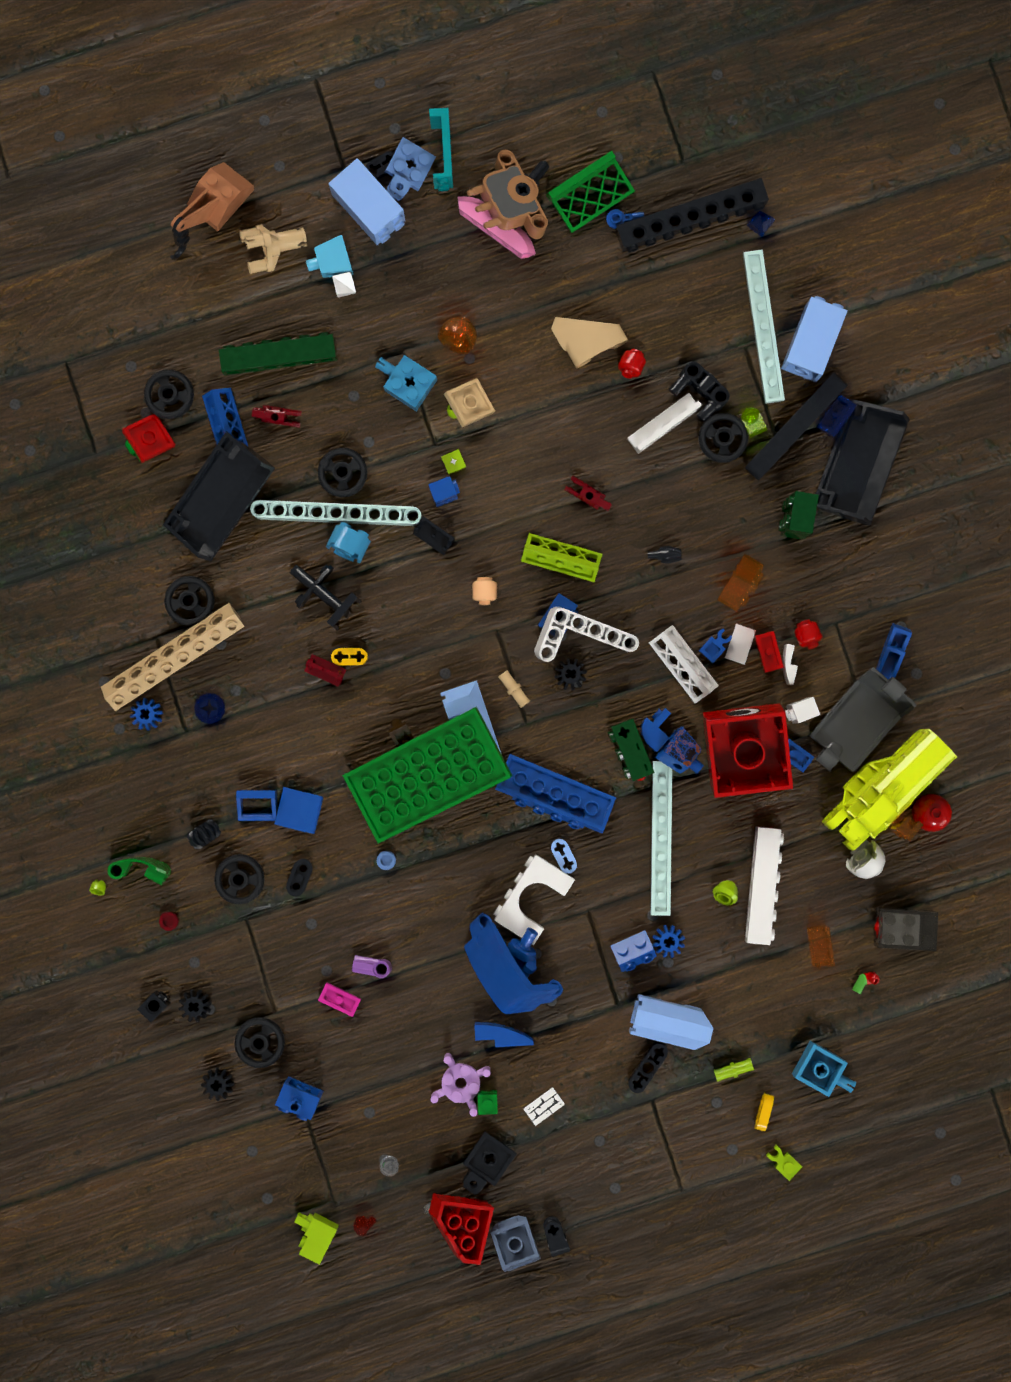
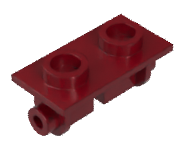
M312 654L306 662L304 671L339 687L347 669Z

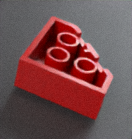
M433 1193L429 1214L453 1254L463 1263L481 1265L494 1207L486 1200Z

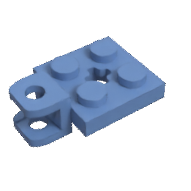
M402 137L385 170V173L392 176L386 191L397 201L403 199L410 187L419 191L436 156ZM406 160H412L415 167L408 168Z

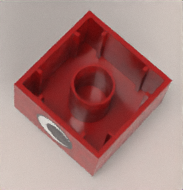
M780 703L703 712L710 784L715 798L793 789L786 713Z

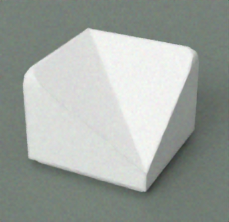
M351 272L332 276L338 298L356 293Z

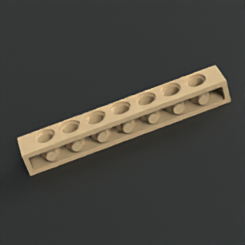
M230 603L224 605L203 619V621L189 628L101 686L105 700L117 711L242 629L244 625L240 616Z

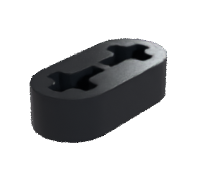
M385 152L366 164L365 167L369 172H371V167L377 169L376 175L371 173L376 180L387 175L385 170L389 163L385 164L387 162L386 159L388 157L391 159L394 152Z

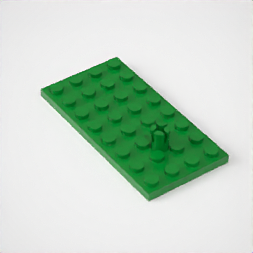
M476 706L342 776L379 844L511 778L512 774Z

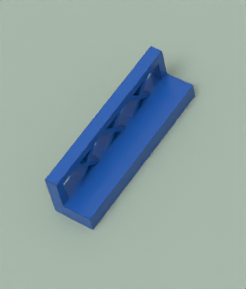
M231 388L213 389L204 394L202 398L216 444L219 443L226 431L231 434L232 430L238 433V440L248 446ZM226 393L227 404L221 400L220 394ZM227 411L233 416L232 422L226 417Z

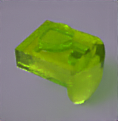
M747 407L741 415V420L745 424V428H747L746 430L751 438L767 431V427L759 410L754 407Z

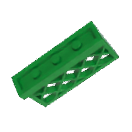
M610 151L547 193V198L552 202L571 234L635 192L616 161L613 151ZM611 165L617 170L616 178L606 176L607 168ZM593 177L602 178L600 189L590 187ZM605 179L615 181L613 192L603 190ZM617 183L625 184L629 191L625 194L616 193ZM578 187L586 189L585 198L574 197L575 189ZM589 190L599 192L597 202L587 200ZM602 193L612 195L610 204L600 203ZM562 198L571 199L569 209H562L557 201ZM573 200L584 202L581 213L571 211ZM586 203L597 205L593 215L584 214ZM570 214L581 216L579 224L575 227L569 222Z

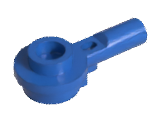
M614 209L608 213L606 221L609 227L616 229L617 225L644 217V212L624 214L622 211Z

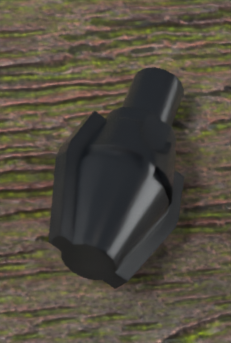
M664 546L660 547V550L648 551V559H657L661 563L669 564L682 560V551L679 548Z

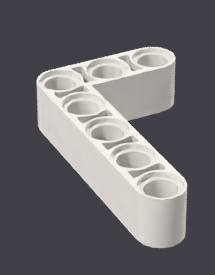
M556 606L551 608L547 615L534 652L540 660L545 662L552 661L556 656L566 628L627 652L635 651L639 646V641L632 634ZM561 611L563 616L561 620L557 621L556 613ZM579 618L580 624L574 628L573 621ZM596 624L597 631L591 634L590 628ZM554 629L556 632L555 637L550 639L548 634ZM613 631L614 637L609 641L608 634ZM627 638H630L631 644L626 647L625 641ZM547 647L549 653L543 657L541 654L542 650Z

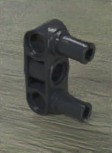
M694 361L686 364L680 372L679 378L668 389L677 397L687 385H691L698 394L707 400V404L696 415L702 422H705L715 411L721 410L730 397L728 390L711 373ZM694 368L697 371V375H689L687 369ZM722 394L725 401H717L715 395Z

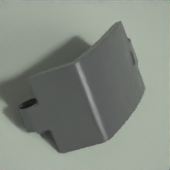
M874 667L862 674L811 732L810 737L823 747L815 760L829 772H831V769L838 761L850 772L856 771L900 718L917 706L915 702L904 694L906 687L894 677L887 679Z

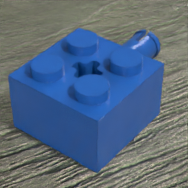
M288 1076L275 1106H278V1109L284 1113L292 1112L297 1114L296 1117L301 1120H311L324 1091Z

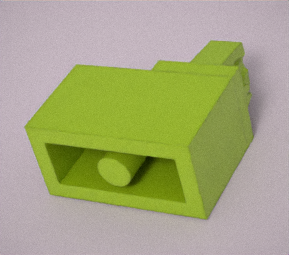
M299 1212L294 1222L302 1226L301 1230L305 1232V1236H303L298 1246L301 1248L299 1255L320 1265L339 1225L317 1213H314V1215L309 1213L306 1216Z

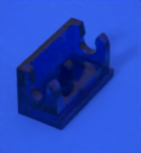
M839 395L817 425V428L834 439L857 405L844 396Z

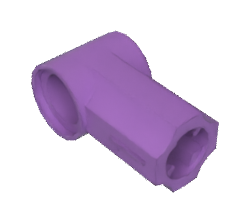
M355 955L352 972L372 975L378 978L386 977L392 970L391 962L387 959H375ZM379 964H384L387 967L386 973L378 971Z

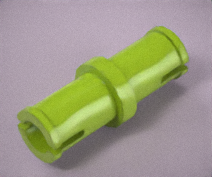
M748 1058L735 1064L731 1062L728 1066L714 1069L717 1082L733 1076L736 1078L739 1074L753 1071L754 1068L751 1059Z

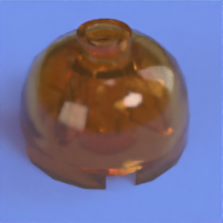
M452 317L442 325L438 333V339L444 346L445 344L451 346L449 350L459 354H468L476 344L477 331L469 319L465 317Z

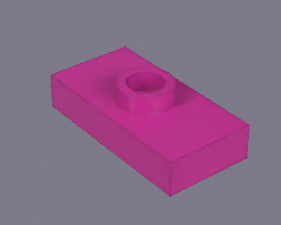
M327 982L318 1001L353 1017L361 998Z

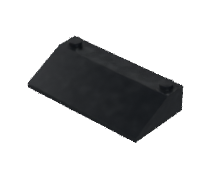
M850 400L816 492L819 495L818 509L857 523L871 525L910 420L904 411L858 400Z
M226 431L163 526L198 558L212 561L275 467Z

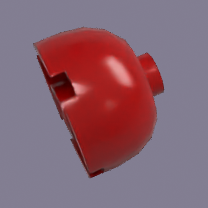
M926 794L922 795L914 803L912 817L914 822L924 831L936 832L944 829L949 824L952 818V809L948 801L942 796Z

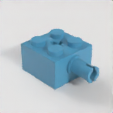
M405 355L396 366L381 357L379 359L380 362L376 363L375 368L389 376V379L383 386L385 392L417 412L437 382V376ZM413 380L414 386H413V385H409V387H408V386H407V381L410 382V381Z
M811 1040L792 1072L796 1079L830 1097L836 1085L850 1093L854 1090L851 1086H856V1081L842 1075L848 1063L843 1058ZM817 1066H819V1067L822 1066V1067H823L822 1071H821V1070H818V1071H817V1070H816Z

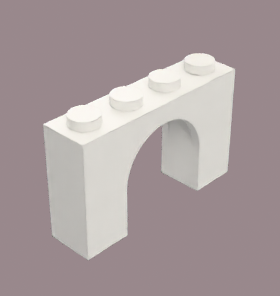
M536 854L534 857L530 856L524 865L527 867L524 873L520 872L514 880L517 883L514 889L509 888L504 896V899H506L503 906L499 904L494 912L496 916L494 921L521 938L528 927L536 930L538 935L532 945L535 944L544 927L528 918L519 907L521 892L530 884L543 883L565 896L575 881L573 877Z

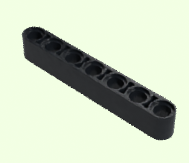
M834 372L749 462L745 469L759 481L848 385Z

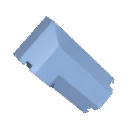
M477 681L440 693L441 697H446L442 701L449 720L477 706L500 751Z
M638 994L637 998L639 1001H635L630 1023H633V1028H629L630 1034L692 1050L710 1043L713 1027L701 1008L680 1005Z

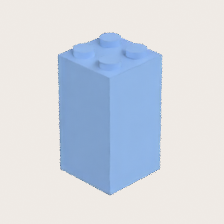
M358 158L328 183L332 196L376 245L385 243L394 230L398 231L404 226V210Z
M819 296L811 297L805 305L781 367L782 370L813 382H817L824 373L848 311L843 309L842 305L837 303L832 305L825 302L826 300Z

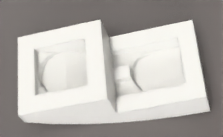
M791 644L784 645L782 658L783 673L787 685H794L798 666L791 664L795 646Z

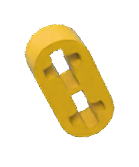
M338 648L332 652L331 659L333 663L339 666H360L367 662L368 654L362 648ZM341 651L342 655H348V659H342V662H339L338 659H335V655H338ZM358 651H361V654L365 657L361 659V662H358L355 658L351 659V655H357Z
M765 1093L762 1095L755 1121V1129L766 1131L774 1096Z

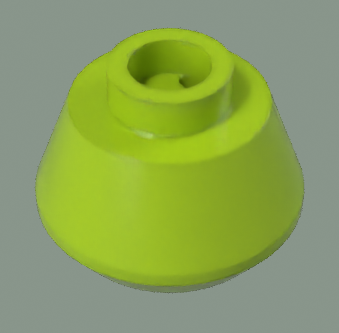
M722 881L713 889L714 898L724 905L735 904L738 900V888L732 881Z

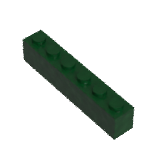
M322 332L314 337L301 335L299 339L285 337L277 342L263 340L261 344L247 342L239 347L226 345L223 346V349H219L221 372L224 376L337 361L335 339L333 334H329V332Z

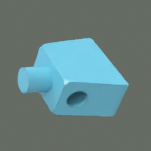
M342 235L314 248L316 258L306 260L308 270L320 269L323 278L351 272L353 275Z

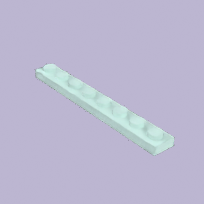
M763 249L743 252L765 404L781 402L785 400Z
M652 761L655 773L652 774L651 915L670 916L672 768L661 761Z

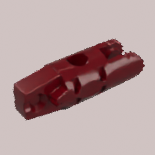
M263 405V408L254 407L252 409V417L261 418V422L300 428V422L287 420L288 415L301 416L302 411L268 405Z
M571 477L572 482L582 486L583 489L578 493L573 488L566 486L564 489L566 492L586 502L596 510L599 507L607 511L610 510L612 504L604 499L606 497L605 494L592 488L577 477ZM588 492L593 493V498L588 499L586 494Z

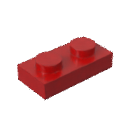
M774 631L754 636L764 673L784 668Z

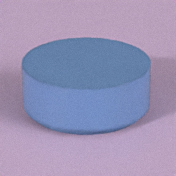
M382 851L377 856V865L383 870H389L396 864V856L391 851Z

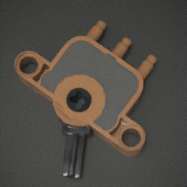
M502 150L498 153L495 171L484 177L482 185L467 190L468 196L480 194L484 203L475 207V211L483 212L488 210L492 217L491 220L483 224L485 229L497 226L501 230H511L524 225L527 233L533 239L543 237L548 220L537 200L539 180L549 169L547 161H540L530 175L526 173L524 175L511 151Z

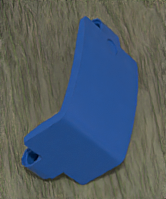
M481 913L470 923L469 928L472 939L464 945L465 951L477 977L502 1013L530 1012L541 1004L553 1002L562 994V985L554 979L547 984L532 985L516 963L498 929L487 914Z

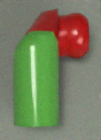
M875 972L863 973L859 975L852 990L861 994L865 985H876L879 983L880 978Z

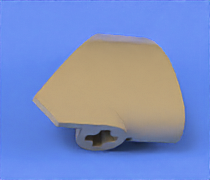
M555 317L551 328L560 346L568 352L576 368L584 366L591 361V358L603 351L618 348L628 341L620 324Z

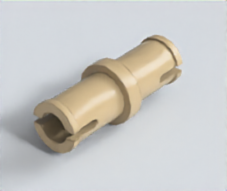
M508 670L498 677L508 689L507 693L513 696L520 708L530 702L520 688V683H516Z

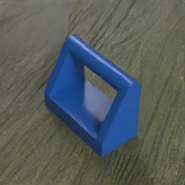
M277 790L236 791L238 821L276 820ZM243 798H271L272 813H243Z

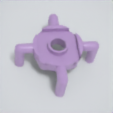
M446 1053L444 1063L448 1064L449 1068L443 1075L442 1088L431 1094V1102L437 1103L440 1097L446 1095L454 1103L466 1102L470 1109V1115L474 1117L477 1115L478 1108L473 1098L479 1091L480 1077H489L491 1069L489 1066H485L476 1071L470 1065L455 1063L452 1055ZM458 1078H464L467 1084L465 1087L459 1088L456 1086L455 1081Z

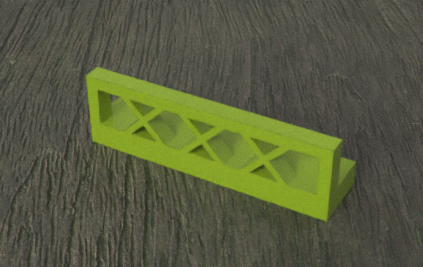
M529 533L521 562L595 582L602 554ZM531 541L538 542L540 545H539V546H535V545L530 544V542H531ZM550 547H555L559 551H553ZM573 552L576 553L577 556H570L568 553ZM586 558H594L597 559L596 563L588 561Z

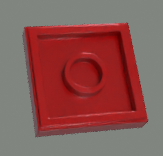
M155 414L149 415L122 429L123 434L141 463L174 448L176 445L159 417Z

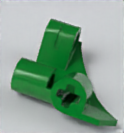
M147 857L127 858L113 862L108 866V875L112 879H120L127 875L133 862L146 864L148 868L144 876L159 885H162L171 874V868L168 864ZM115 865L121 867L122 872L120 875L114 873Z

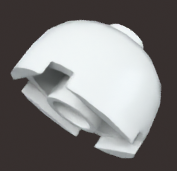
M871 840L872 842L864 841L857 849L850 852L854 854L851 859L847 858L846 860L848 870L859 878H872L879 875L883 870L885 854L873 840Z

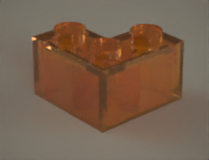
M744 554L717 600L736 612L740 606L745 607L750 599L749 593L754 594L759 585L758 583L764 575L761 572L764 565Z

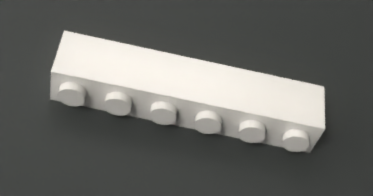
M755 827L745 942L770 945L771 941H774L775 930L772 929V922L776 921L777 912L774 910V902L778 901L776 883L780 881V872L777 870L778 864H781L782 852H779V849L784 841V834L781 833V829Z

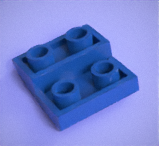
M283 787L275 825L315 834L323 796Z

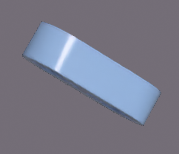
M563 839L554 840L551 844V850L560 869L568 874L574 872L577 868V863L567 842ZM557 842L565 845V847H563V851L565 854L562 856L559 850H554V848L557 847ZM564 857H567L569 862L573 861L572 869L563 868V865H565Z

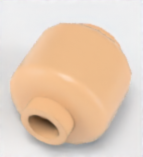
M478 577L477 581H474L472 584L473 600L479 601V605H490V601L497 599V583L492 581L491 577Z

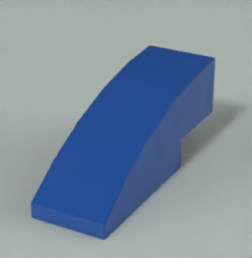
M894 623L891 626L876 668L887 679L896 677L912 635L911 629Z
M475 1022V1041L495 1040V1047L534 1045L532 1037L512 1027L489 1022Z

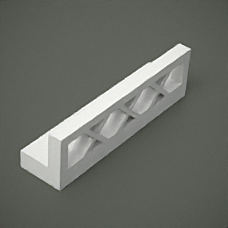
M688 393L627 439L639 454L698 411L702 405L699 401L696 402Z
M673 625L649 642L694 703L700 701L719 686ZM659 639H662L666 644V649H661L657 644ZM670 655L676 657L678 660L677 665L670 661ZM681 670L688 673L689 680L682 677ZM693 686L698 687L702 694L697 696L693 691Z

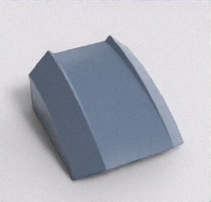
M520 1215L496 1223L490 1230L504 1272L541 1259L526 1217Z

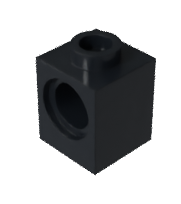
M156 990L137 1010L150 1022H153L169 1006V998L164 992ZM152 1000L158 1001L160 1005L158 1010L152 1008Z

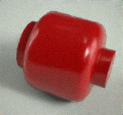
M637 349L625 351L618 363L622 376L628 379L639 377L646 364L644 354Z
M810 619L798 623L794 634L801 647H808V649L819 646L818 642L823 636L818 624L810 621Z

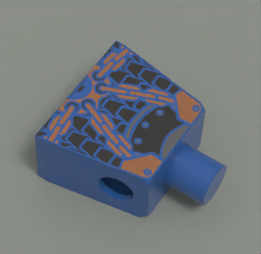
M682 726L671 734L668 741L655 756L657 760L678 773H683L690 768L697 774L704 766L696 759L701 752V747Z

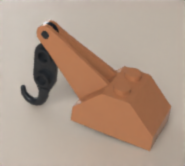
M224 162L211 167L198 181L187 203L188 207L171 222L174 242L179 248L170 258L175 260L185 251L190 240L188 228L206 222L216 231H219L254 191V185Z

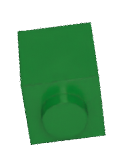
M497 1090L478 1091V1115L498 1114Z

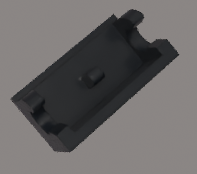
M424 516L413 530L415 536L442 555L446 554L455 541L454 537Z

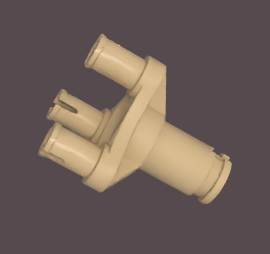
M260 224L255 225V228L239 230L240 240L242 243L245 242L247 244V249L262 246L264 251V259L247 262L250 274L261 271H274L280 252L298 249L301 246L307 247V239L303 227L299 230L293 229L276 233L274 230L269 231Z

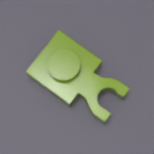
M775 1145L774 1149L778 1151L777 1155L772 1156L768 1152L766 1156L770 1160L777 1162L774 1165L775 1168L790 1181L802 1166L788 1152L783 1155L781 1149Z

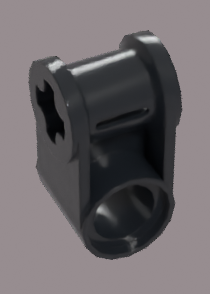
M555 1216L547 1217L544 1220L543 1226L551 1256L555 1257L569 1252L570 1247L559 1219ZM550 1225H554L555 1230H551Z

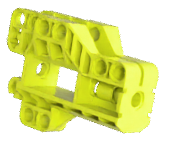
M920 729L892 756L867 762L843 786V800L822 820V823L828 829L833 830L848 818L849 821L843 825L839 832L846 838L842 843L849 850L853 851L869 836L875 839L880 832L886 830L957 756L930 729Z

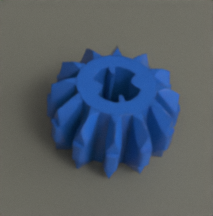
M143 698L142 703L136 701L138 708L131 707V710L136 712L135 714H130V718H136L132 723L133 725L139 723L138 729L140 730L145 726L146 730L149 731L151 725L154 728L158 727L155 721L162 722L158 715H162L163 711H157L161 705H154V699H151L148 703L147 698ZM144 710L150 711L148 714L149 718L143 717L145 715Z
M663 925L664 932L659 928L656 930L660 935H653V939L658 941L652 943L653 947L659 946L656 950L658 954L663 951L662 956L666 957L669 952L670 957L673 958V951H676L678 954L681 953L678 946L685 947L683 943L679 942L685 940V937L679 936L682 932L680 929L674 932V925H671L669 931L667 925ZM671 937L673 943H669V945L666 946L664 940Z

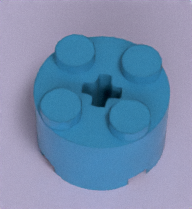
M341 522L340 525L335 526L326 547L329 550L331 547L334 548L333 553L352 562L354 559H357V563H361L371 541L368 539V533L362 530L357 532L351 529L349 524Z

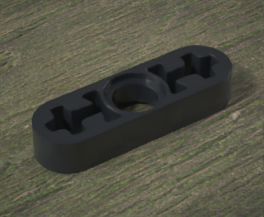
M656 1042L650 1047L629 1078L628 1085L632 1092H643L666 1059L668 1050L663 1043ZM660 1047H662L663 1055L659 1054L656 1057V1061H659L656 1064L654 1060L648 1057L651 1055V1057L653 1058L656 1054L654 1049H659ZM647 1062L653 1064V1070L650 1073H646L642 1069L643 1065ZM640 1071L643 1076L648 1078L645 1080L643 1077L640 1081L642 1086L634 1088L633 1080H639L641 1076L637 1073Z

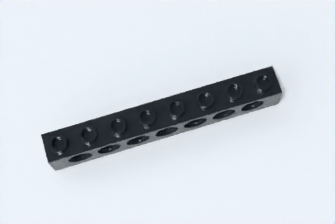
M759 178L617 225L615 231L622 252L628 251V253L638 250L640 246L646 245V247L656 244L658 240L664 239V241L673 239L679 233L686 235L695 228L700 227V229H704L713 222L718 221V223H722L731 216L736 215V217L747 214L749 210H761L765 208L769 198L763 180ZM742 197H750L751 202H744ZM731 202L733 208H726L724 203ZM706 208H713L715 214H708ZM695 214L697 219L690 220L687 215ZM675 219L679 222V225L672 226L669 221ZM657 225L661 228V231L654 232L651 227ZM639 231L643 234V237L636 238L633 233Z

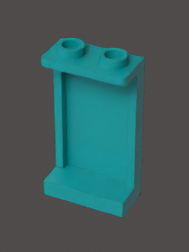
M434 108L429 109L431 129H442L444 173L433 174L434 189L448 191L449 188H453L449 109Z

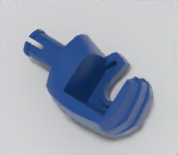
M529 927L526 929L521 940L512 939L507 945L511 955L527 978L529 974L534 973L537 969L536 951L531 945L538 932Z

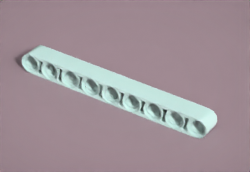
M257 500L252 503L250 508L251 513L260 520L417 526L422 518L420 510L411 506ZM263 505L265 507L264 513L256 514V508ZM278 506L284 507V512L281 515H275V509ZM297 507L303 508V513L300 516L294 515V510ZM321 508L323 512L321 516L314 517L313 510ZM334 509H341L340 517H332ZM355 509L361 511V515L357 519L351 517V512ZM373 510H378L380 516L377 519H371L370 513ZM397 511L399 513L398 519H389L390 512ZM409 513H418L417 520L410 521L408 519Z

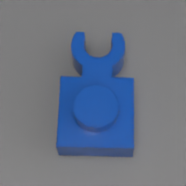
M724 629L717 633L716 640L711 636L699 649V652L712 664L726 650L722 646L723 643H728L732 639L731 635L727 639L722 638L721 635L725 631Z

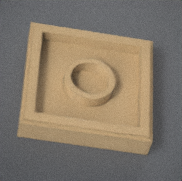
M478 378L444 393L462 428L495 412Z

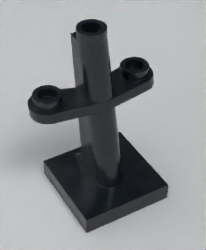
M296 564L291 569L290 574L308 588L304 595L300 594L295 600L296 606L299 609L303 607L314 593L335 611L327 623L338 631L340 627L336 623L342 616L348 619L352 614L348 610L355 601L358 604L362 601L351 593L342 603L321 585L333 571L334 567L331 565L328 566L326 564L319 572L321 574L319 578L315 580Z

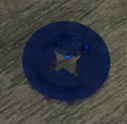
M203 694L196 700L194 706L195 716L201 722L207 724L218 722L225 713L224 701L216 694ZM209 700L211 706L217 708V710H212L210 714H208L207 710L202 709V707L208 706Z

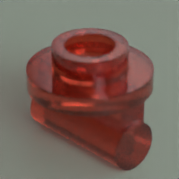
M358 1216L354 1222V1230L357 1235H366L367 1231L376 1223V1219L374 1217L366 1219L364 1216Z

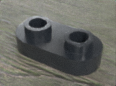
M300 859L293 866L286 884L287 892L292 896H300L306 890L313 872V865L308 859ZM301 865H306L307 870L305 872L301 871ZM294 883H299L300 888L298 890L294 889Z

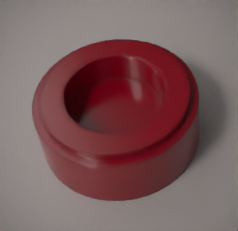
M173 911L163 913L159 918L160 927L166 931L174 930L179 925L178 915Z

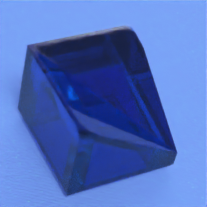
M759 210L747 226L763 237L773 225L775 219Z

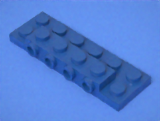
M512 754L509 755L506 764L512 777L497 784L495 790L512 796V800H515L516 805L532 807L533 811L540 815L544 813L551 815L550 818L556 822L566 821L569 823V827L573 829L584 828L585 826L599 833L604 832L616 797Z

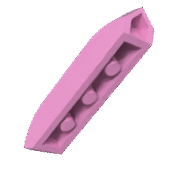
M467 196L457 197L460 215L516 256L523 259L536 254L531 239L520 227L516 230H501L497 226L484 228L483 224L492 219L489 211H475V207L484 203V201Z

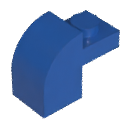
M666 708L662 711L658 709L652 716L653 721L646 717L641 724L642 739L654 752H658L669 739L658 728L671 714Z

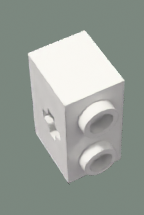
M808 697L786 706L787 710H785L788 721H792L793 724L801 723L820 715L814 697Z

